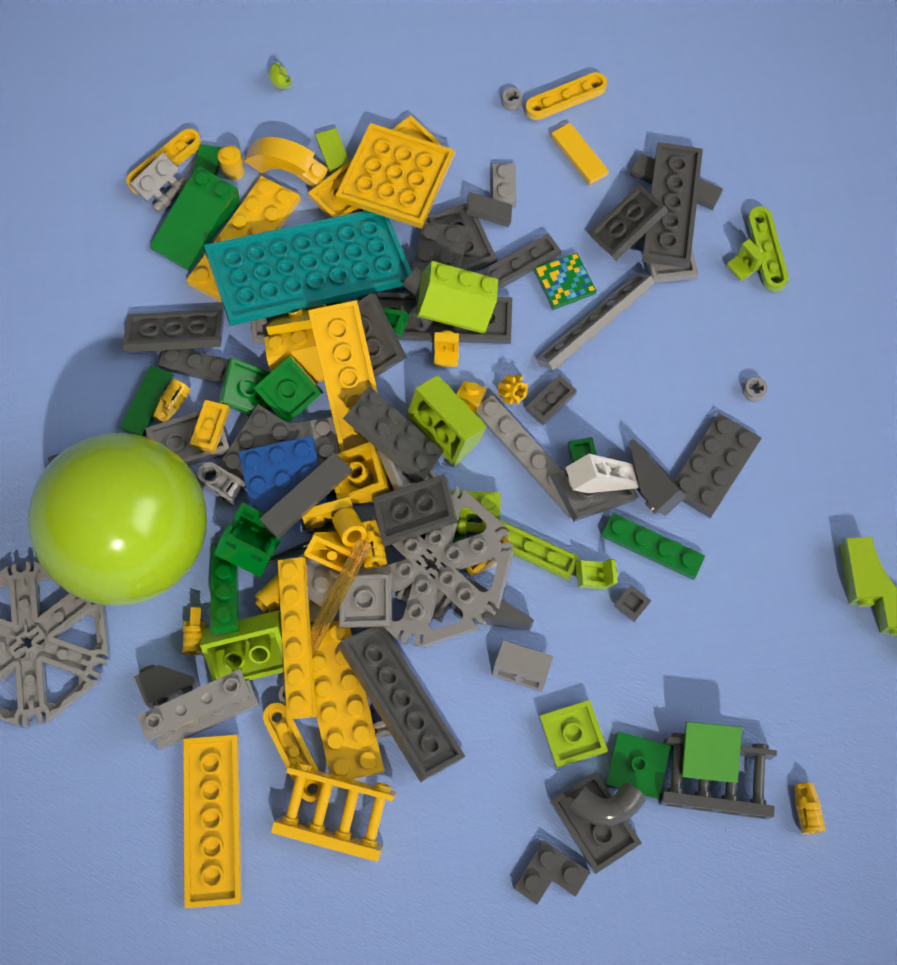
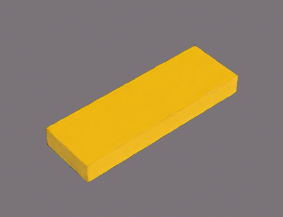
M571 123L552 132L551 138L589 185L608 175L609 170Z

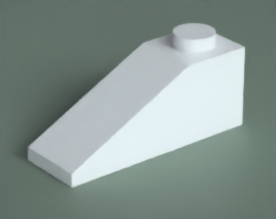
M587 454L566 467L568 482L574 491L595 493L640 487L634 466L631 463Z

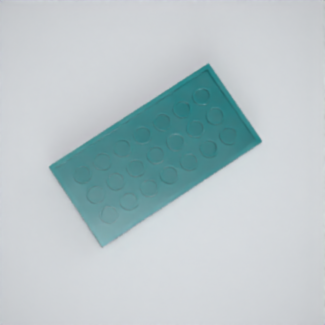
M366 210L204 245V251L230 326L298 311L301 308L307 309L402 287L404 281L412 273L390 219Z

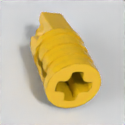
M172 379L163 395L159 398L152 417L160 423L168 421L180 409L187 395L191 392L190 388L184 383ZM179 390L178 393L176 394V396L174 397V399L171 400V399L173 398V396L175 395L176 391Z
M376 520L362 522L367 532L365 540L361 543L364 567L367 569L381 568L387 564V559Z
M191 607L190 620L183 621L182 655H203L200 643L202 631L204 628H207V622H201V608Z
M805 782L794 785L795 805L801 834L825 832L826 827L822 816L821 803L814 784Z

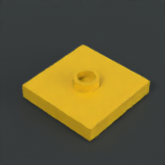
M326 304L307 309L301 308L298 311L278 315L266 327L268 335L312 329L308 310L327 307Z

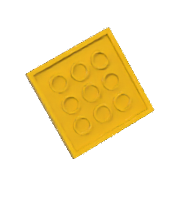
M370 123L335 195L336 201L422 229L453 161L455 150Z

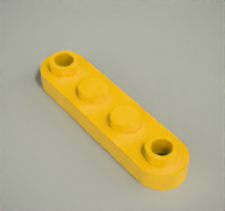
M594 72L531 97L526 102V115L532 120H541L598 97L606 91L607 78L601 73Z
M194 129L181 131L130 172L126 178L130 191L138 194L129 184L161 153H164L176 167L199 149L200 144H202L199 133Z
M273 703L267 706L263 712V721L286 768L296 764L297 761L312 764V769L319 771L294 720L287 719L286 706L281 703ZM275 714L282 715L280 722L273 721ZM290 774V776H291V778H292V780H293V782H294L296 775ZM306 779L302 798L309 803H316L322 782ZM312 784L318 786L315 794H310L308 791L309 786Z

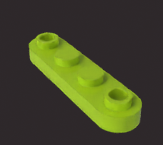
M758 206L750 211L747 223L752 242L758 245L765 255L759 268L763 284L768 290L779 292L785 288L789 276L772 213L767 208Z

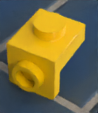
M448 330L435 332L434 365L437 367H458L459 333Z
M463 381L456 395L463 399L467 406L477 415L478 407L485 397L487 388L474 382Z

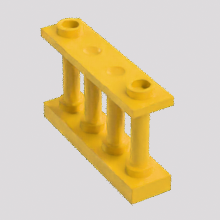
M297 761L296 764L287 767L286 773L296 775L287 813L282 818L279 817L273 822L271 833L378 862L384 845L378 844L376 837L385 800L393 801L397 791L391 790L392 786L385 783L376 782L374 786L312 769L313 765L306 762ZM306 779L322 782L313 821L309 822V825L299 823L297 818ZM333 786L348 789L340 826L335 832L325 830L323 825ZM359 793L375 797L366 835L362 839L351 837L352 833L349 832Z

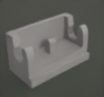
M503 640L492 676L542 692L553 656Z

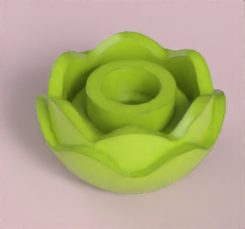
M280 62L273 63L268 72L271 82L278 89L290 88L292 79L287 76L286 68L280 66Z

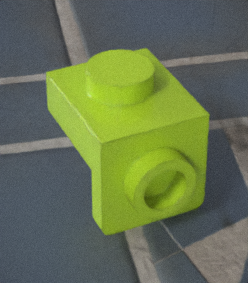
M748 239L742 243L738 256L727 263V267L740 281H743L759 270L765 255L758 245H755Z
M608 559L604 562L586 560L576 562L578 588L605 590L617 584L618 570L615 559Z

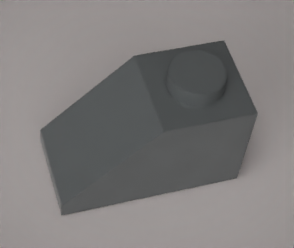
M149 665L141 669L140 674L134 676L145 705L150 709L200 687L199 682L193 676L161 665Z

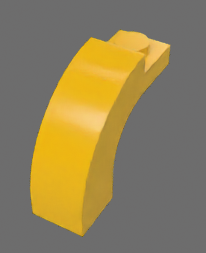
M263 137L252 142L244 159V162L261 174L270 169L285 170L296 175L312 188L323 182L328 168L313 158L314 152L298 143L278 137Z

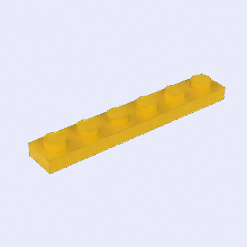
M298 557L278 560L287 719L316 717L306 558Z

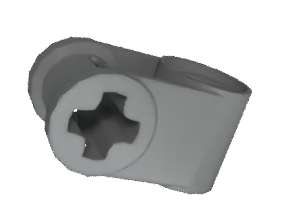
M206 462L198 469L197 475L202 486L230 506L235 504L234 500L240 491L246 489L243 480L215 463ZM208 474H216V477L213 480H205V477Z

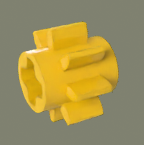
M506 374L505 378L499 382L498 395L504 397V403L510 405L512 403L520 404V401L527 396L528 384L522 382V376Z

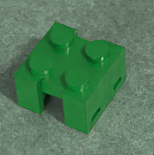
M242 502L235 513L231 525L228 524L223 532L214 555L261 578L284 534L277 539L260 523L259 519L264 513Z

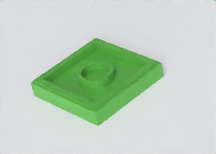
M686 721L681 776L738 783L742 727Z

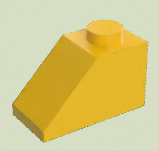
M315 532L303 555L345 575H351L361 558L362 547L361 544L355 547L344 545L337 532Z

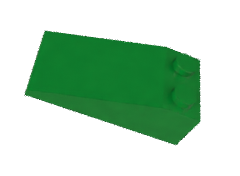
M199 166L185 184L149 246L150 249L190 271L204 252V245L211 243L240 204L238 188Z

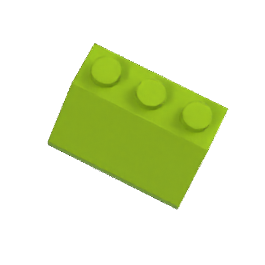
M431 261L421 273L417 317L484 334L497 302L498 279Z
M438 375L415 389L406 415L423 434L444 451L442 455L453 467L457 466L480 442L487 427L483 420L476 416L467 406L466 402L460 399L449 384L444 382Z
M279 610L239 620L238 632L212 635L210 627L203 629L200 647L213 681L241 669L245 681L284 672L282 627Z

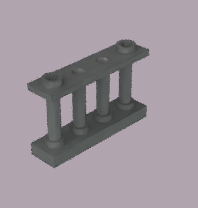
M672 733L671 736L664 740V744L673 747L671 788H668V792L664 791L661 793L659 805L766 820L774 817L775 806L766 805V800H764L765 759L771 760L776 757L777 750H770L769 746L765 744H752V747L741 746L740 756L754 757L753 797L749 802H742L736 796L737 783L726 782L725 795H722V799L711 797L712 793H709L710 780L705 779L698 780V791H695V795L684 794L681 772L685 734Z

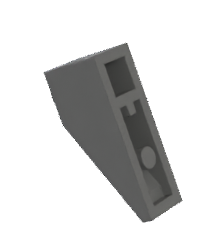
M632 439L629 443L641 493L647 499L645 505L654 514L659 512L666 516L687 495L639 442Z
M471 578L467 579L479 591H489ZM503 599L499 609L490 603V606L496 612L495 615H492L489 611H485L482 614V619L487 623L486 625L530 630L534 622L532 618ZM451 602V609L454 610L453 614L461 620L463 612Z

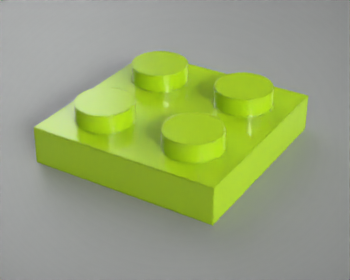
M590 700L539 716L556 769L608 752Z

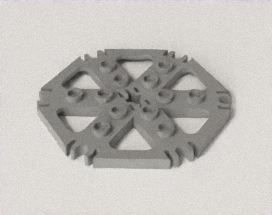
M456 487L455 493L452 495L457 520H459L462 508H470L486 523V529L483 533L452 543L457 523L426 533L425 540L419 535L392 544L407 559L370 570L364 567L363 554H361V558L354 568L353 575L391 573L392 593L411 587L403 618L400 621H392V627H384L399 642L401 640L404 644H408V639L415 635L414 645L425 648L479 630L481 628L475 624L474 620L485 626L487 623L482 619V614L485 611H489L492 615L496 614L490 603L494 604L498 609L500 608L514 553L511 542L501 543L502 538L509 536V532L503 523L464 489L462 494L459 487ZM372 516V517H371V520H376L377 525H378L377 519ZM424 557L433 562L436 561L435 564L441 572L438 573L435 569L429 568ZM491 559H496L497 561L493 583L487 592L479 591L459 572V570ZM441 591L461 609L463 617L458 623L433 630L430 628L438 594Z
M29 561L26 562V569L23 572H19V566L16 564H12L11 568L7 566L0 571V588L8 586L10 590L12 622L0 618V682L15 671L18 707L13 711L0 708V720L22 727V723L26 727H31L30 719L37 715L39 724H45L44 713L46 714V722H51L99 684L98 681L91 680L90 677L102 679L103 675L95 671L96 666L99 664L108 666L109 664L99 656H106L110 659L105 605L88 602L69 593L41 615L38 586L44 579H53L46 573L41 564L33 561L34 567ZM90 615L94 617L97 644L93 649L88 650L57 639L85 616ZM27 637L33 639L31 641L33 645L31 648L22 647L25 645L24 639ZM44 663L79 677L77 687L56 703H50L47 699Z

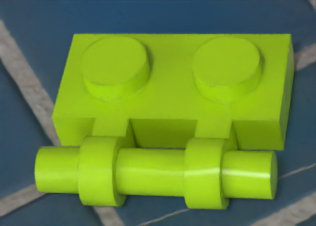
M451 490V495H453L455 490ZM466 491L500 520L501 493ZM465 507L461 509L456 532L466 535V532L483 533L486 529V523L483 520L482 523L467 522V517L481 518L470 508Z

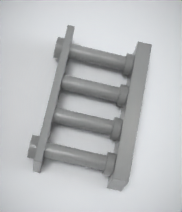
M239 669L139 714L137 717L146 740L151 741L155 739L159 749L162 751L183 741V739H188L256 708L260 704L250 681H245L242 671Z

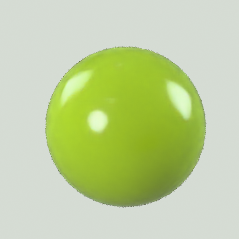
M107 433L92 436L71 445L49 463L38 479L31 496L28 510V528L30 541L38 561L46 573L64 590L88 602L107 606H126L158 597L179 583L190 571L204 543L207 530V510L204 494L195 474L187 463L173 450L160 442L141 435Z

